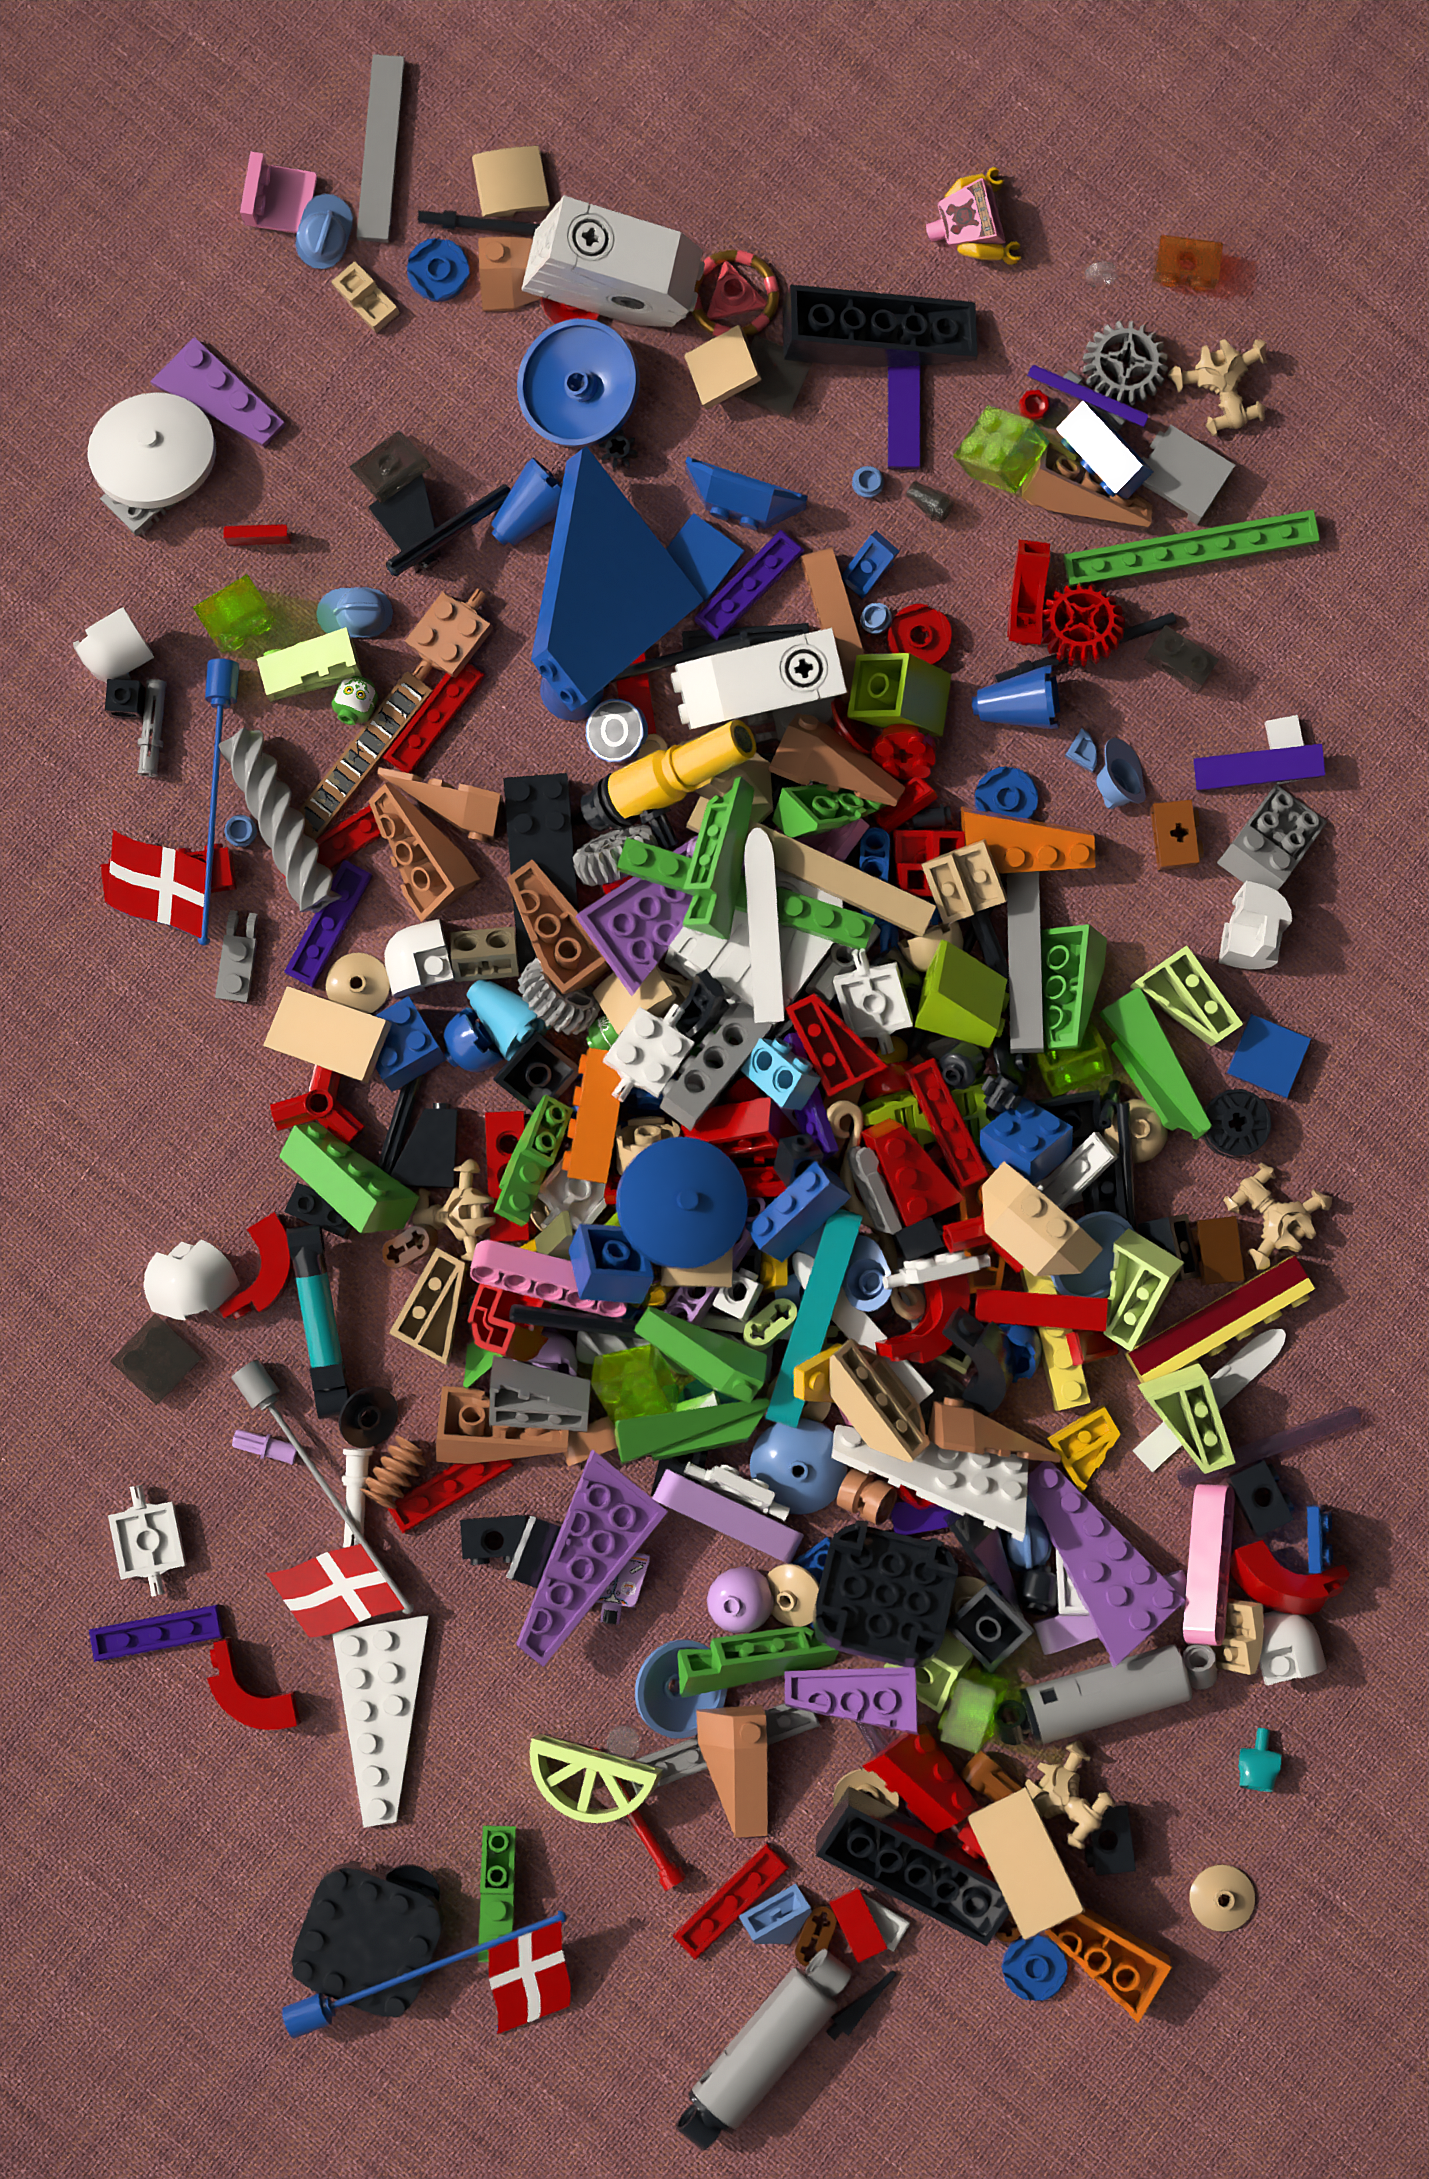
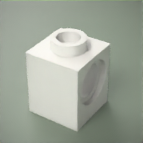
M742 1267L739 1272L732 1270V1287L720 1288L712 1305L741 1320H748L764 1285L757 1282L758 1275ZM739 1283H743L747 1289L746 1297L742 1301H736L733 1297V1289Z

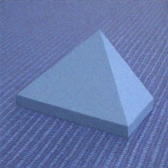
M794 1884L743 1913L739 1918L754 1944H790L812 1910L798 1886Z

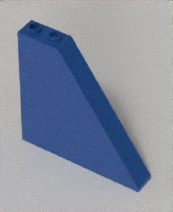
M587 446L566 461L531 661L537 667L540 675L548 681L558 694L559 699L572 712L589 701L704 601Z

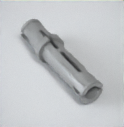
M148 679L146 680L147 688L143 712L142 737L138 739L137 744L140 747L137 774L144 777H158L159 752L163 749L164 744L161 741L167 682ZM154 700H156L154 723L151 724V722H152V712H153V702H154ZM150 733H153V735H152V744H151V745H152V746H151V755H150V757H148L149 744H150Z

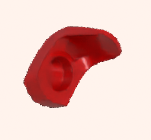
M913 1062L887 1064L889 1068L869 1077L865 1081L864 1087L867 1096L870 1099H875L884 1095L911 1090L903 1072L914 1067Z

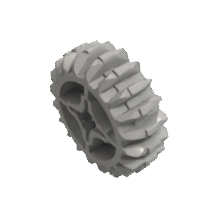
M1117 321L1115 331L1107 324L1103 329L1104 334L1096 332L1093 336L1095 342L1087 343L1086 349L1089 353H1085L1082 361L1087 363V365L1083 367L1082 372L1083 374L1091 375L1086 381L1087 386L1097 384L1094 391L1100 394L1104 392L1105 396L1116 398V401L1121 403L1123 399H1126L1127 404L1132 407L1135 404V397L1141 403H1144L1147 400V394L1154 396L1157 392L1156 386L1163 385L1164 378L1161 375L1167 373L1168 367L1162 363L1167 361L1168 355L1166 353H1159L1164 347L1163 342L1153 343L1157 336L1156 332H1152L1148 336L1144 334L1147 328L1146 325H1142L1138 331L1134 329L1135 323L1133 321L1129 322L1127 328L1123 327L1121 321ZM1123 343L1120 351L1109 352L1108 355L1101 354L1110 345ZM1134 345L1146 354L1148 361H1146V357H1141L1135 352ZM1127 352L1126 360L1128 361L1129 368H1127L1125 375H1123L1124 368L1121 360H1123ZM1102 367H1104V370L1110 371L1115 375L1116 383L1105 375ZM1142 373L1149 374L1142 382L1127 386L1129 377L1141 376Z
M637 824L614 831L611 830L582 845L575 852L573 861L577 875L581 878L583 884L591 886L603 885L629 876L628 874L616 871L626 838L628 837L658 847L656 836L649 826Z
M538 958L524 968V972L518 980L520 984L518 989L523 994L522 1000L529 1004L528 1009L534 1011L537 1014V1018L545 1021L546 1026H553L557 1032L562 1030L567 1035L571 1033L577 1035L593 1024L598 1016V1012L601 1010L599 1003L592 994L595 988L588 985L585 988L563 995L543 972Z

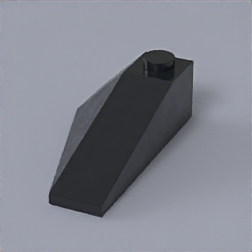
M951 1511L943 1517L944 1521L986 1581L1024 1619L997 1526L995 1530L983 1525L984 1520L970 1514L962 1516Z

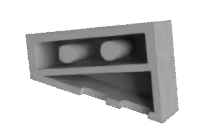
M493 1355L489 1425L587 1432L590 1380Z

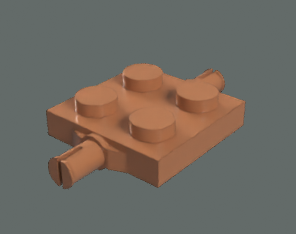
M476 589L467 603L456 601L442 592L404 642L407 646L419 653L423 659L412 673L419 681L423 682L432 668L443 670L456 678L494 629L492 625L481 618L476 612L484 600L487 599V596L482 591Z

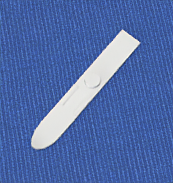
M754 828L748 835L744 856L755 1023L784 1021L774 855L772 844L767 834L761 828Z
M797 1252L793 1256V1269L797 1279L803 1288L806 1289L815 1258L808 1254ZM841 1286L831 1319L849 1340L853 1339L858 1344L865 1345L876 1351L875 1342L888 1339L887 1336L864 1311L858 1310L850 1304ZM883 1356L918 1404L934 1391L908 1360L893 1362L890 1361V1357Z
M1271 1329L1256 1336L1209 1379L1218 1410L1226 1405L1279 1354L1286 1337V1333L1282 1329ZM1162 1422L1132 1451L1151 1472H1154L1181 1446V1443L1167 1425Z

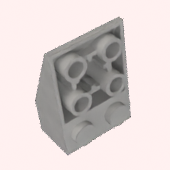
M1275 784L1218 860L1217 864L1243 883L1250 881L1278 890L1327 821Z

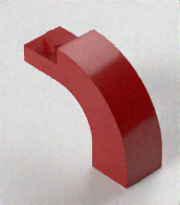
M1018 539L1009 605L1007 637H1009V641L1020 645H1041L1042 610L1050 561V543Z
M276 1212L247 1228L259 1249L261 1268L257 1279L248 1289L218 1307L225 1319H230L231 1317L235 1321L241 1319L252 1311L250 1308L252 1304L255 1305L259 1313H264L279 1300L290 1282L294 1266L288 1248L287 1227Z
M967 1273L924 1282L926 1308L920 1323L906 1334L875 1342L877 1355L890 1357V1361L893 1362L909 1360L926 1363L939 1357L949 1349L953 1342L944 1336L942 1331L952 1312L959 1306L967 1312L969 1311L970 1291Z
M1263 1540L1235 1549L1230 1560L1232 1576L1250 1597L1270 1609L1287 1614L1305 1615L1319 1612L1327 1599L1333 1598L1343 1591V1586L1350 1576L1344 1564L1312 1575H1300L1288 1571L1275 1560Z
M231 1637L213 1642L214 1649H210V1658L213 1668L219 1669V1674L207 1677V1681L215 1700L229 1716L246 1726L261 1730L285 1729L298 1726L301 1723L295 1691L276 1695H261L251 1691L244 1685L238 1675Z

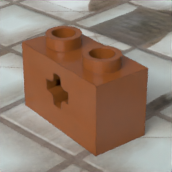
M1192 799L1154 803L1150 807V817L1157 871L1196 867L1200 863L1199 858L1204 856L1202 839H1197L1195 827L1200 825L1198 808H1193ZM1175 828H1178L1180 834L1185 835L1180 842H1178L1177 837H1171Z

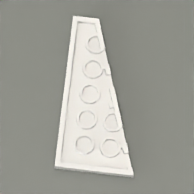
M835 1426L831 1458L864 1473L875 1472L889 1479V1484L900 1487L901 1484L916 1490V1495L962 1516L966 1514L984 1520L983 1525L994 1530L996 1526L1013 1533L1012 1538L1023 1542L1026 1524L1028 1459L1018 1457L1015 1454L1004 1457L985 1451L984 1454L943 1449L930 1441V1444L909 1463L869 1448L854 1427Z
M429 1615L343 1629L332 1634L364 1828L393 1823L398 1818Z

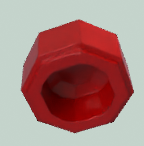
M1039 389L1026 391L1018 403L1020 416L1029 423L1042 421L1050 410L1048 396Z

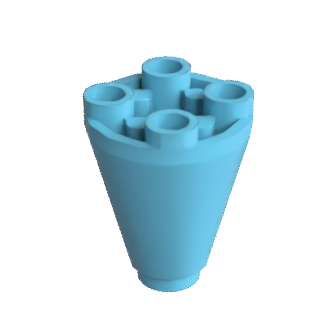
M486 979L478 980L467 992V998L470 1000L471 1007L502 1057L507 1061L511 1059L535 1030L545 1036L546 1032L552 1027L551 1025L546 1026L545 1021L537 1018V1014L528 1009L529 1004L524 1002L521 996L492 981H487Z

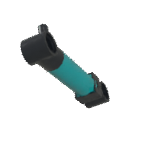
M320 1224L287 1229L288 1248L291 1260L293 1261L311 1365L309 1371L319 1420L339 1417L343 1405L350 1397V1391L347 1384L348 1378L345 1361L341 1354L325 1260L323 1232Z

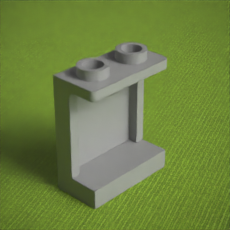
M1170 425L1166 433L1159 431L1150 445L1154 451L1149 459L1142 457L1145 463L1154 471L1142 485L1187 512L1189 515L1186 519L1198 525L1231 474L1235 464Z

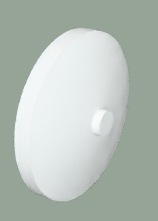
M146 393L133 396L118 403L106 412L96 424L88 445L89 465L100 488L109 497L121 504L144 509L172 505L191 495L209 476L216 457V440L205 414L189 400L168 393Z

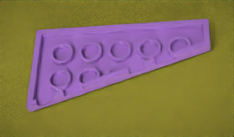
M689 841L673 852L686 856L689 853L687 852ZM633 877L579 912L576 918L632 997L684 927L682 923L693 896Z
M594 1450L590 1452L516 1643L521 1650L543 1667L668 1512Z
M1044 1461L1028 1475L1027 1493L1039 1517L1043 1519L1050 1534V1539L1064 1562L1063 1566L1085 1610L1088 1611L1096 1627L1095 1631L1100 1641H1103L1110 1655L1109 1659L1115 1668L1172 1615L1185 1600L1051 1461Z

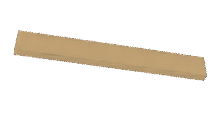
M700 796L687 823V828L699 833L706 806L710 800ZM750 819L747 838L754 828H761L767 834L772 844L776 870L920 937L923 936L936 908L935 905Z

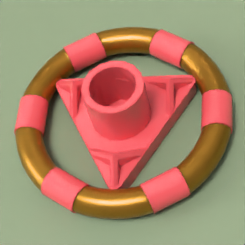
M725 250L717 252L703 261L705 262L704 271L699 281L696 280L694 292L698 293L697 302L691 313L704 330L717 337L732 328L714 323L712 320L760 309L764 310L750 324L741 327L746 338L759 333L770 323L778 307L779 288L776 276L762 259L742 250ZM729 262L751 266L761 274L768 295L767 302ZM723 263L709 311L706 315L703 311L699 295L700 285L703 278L717 265Z

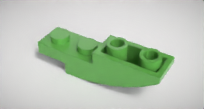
M548 1095L542 1097L527 1123L498 1187L502 1191L494 1209L495 1213L521 1227L527 1224L546 1170L555 1161L573 1112L572 1108Z
M483 1826L479 1945L512 1933L514 1930L516 1826ZM488 1949L478 1953V1962L488 1963Z

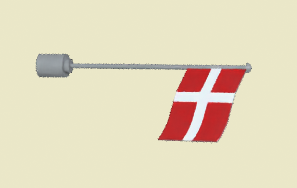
M259 1359L242 1367L232 1375V1380L253 1410L260 1408L262 1411L269 1409L360 1543L328 1551L293 1568L266 1572V1575L307 1636L320 1637L333 1634L372 1616L402 1610L405 1614L411 1613L414 1610V1605L408 1603L275 1408L274 1404L278 1401L276 1395L280 1390Z

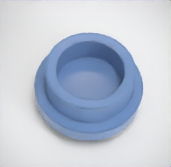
M861 467L853 475L852 487L860 497L873 498L883 488V476L875 467Z
M873 603L866 606L861 615L862 627L873 635L884 633L892 623V613L882 603Z
M236 815L227 821L224 832L227 840L232 845L245 847L255 840L257 827L248 816Z

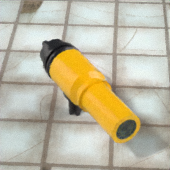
M733 720L682 746L673 745L667 751L657 750L613 773H609L604 778L599 779L594 784L593 789L582 796V811L572 817V823L575 826L588 823L597 831H605L609 828L622 829L627 825H633L639 820L640 816L642 824L649 822L661 849H667L679 843L666 816V813L671 811L669 806L681 801L687 792H693L712 782L714 776L753 758L756 753V742L753 734L744 722Z

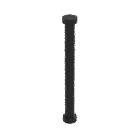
M746 630L739 631L740 635L631 664L603 689L608 688L610 683L741 647H750Z

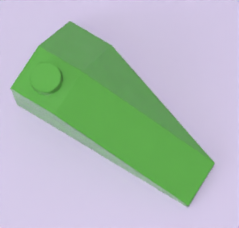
M827 784L782 788L772 821L785 836L798 839L840 828L889 805L859 798L853 790L838 789V792L827 790Z
M1090 924L1041 930L1043 1026L1050 1050L1080 1048L1104 971L1107 938Z
M651 1306L648 1307L635 1326L637 1334L709 1389L736 1400L750 1403L765 1383L767 1355Z

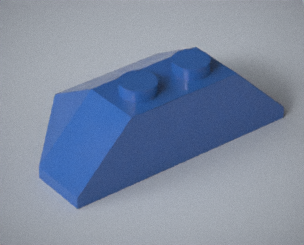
M687 456L685 462L686 472L705 510L710 511L709 514L717 519L727 520L729 517L740 521L741 526L751 530H757L758 527L767 529L806 509L807 495Z

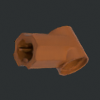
M981 1749L978 1750L959 1773L973 1788L980 1793L984 1792L994 1802L1023 1789L1017 1782L1001 1771L1002 1767Z

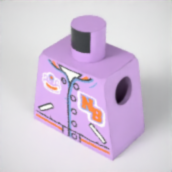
M634 1553L596 1602L602 1603L600 1622L619 1624L622 1606L635 1607L650 1560V1554Z

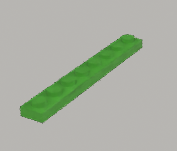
M1314 510L1068 553L1064 554L1063 560L1068 586L1071 588L1077 587L1079 582L1083 586L1317 544L1320 539Z
M627 837L616 871L688 894L683 889L692 858ZM740 874L735 910L748 914L746 878ZM776 886L778 924L854 949H866L875 918Z

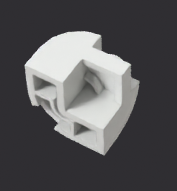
M123 607L87 628L85 631L88 636L81 642L78 640L73 643V647L83 664L97 679L107 683V679L132 680L128 672L154 658L147 642L143 639Z
M1246 881L1232 900V905L1236 906L1230 922H1225L1218 963L1243 969H1265L1278 963L1282 933L1292 922L1291 909L1286 899L1277 890L1266 885Z
M440 919L408 926L398 931L389 940L384 953L385 967L394 998L425 991L427 986L454 980L448 955L449 951Z
M200 1240L195 1246L181 1242L168 1255L157 1252L149 1262L144 1278L145 1295L151 1310L179 1320H186L188 1315L196 1314L206 1309L211 1313L240 1286L235 1271L227 1258L217 1248L204 1240Z
M1276 1610L1263 1613V1644L1259 1664L1265 1685L1298 1677H1308L1327 1669L1318 1633L1314 1625L1305 1616L1287 1614Z

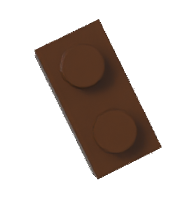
M1230 1216L1194 1221V1228H1191L1194 1246L1197 1248L1198 1264L1201 1277L1196 1278V1280H1201V1286L1244 1281L1237 1217Z

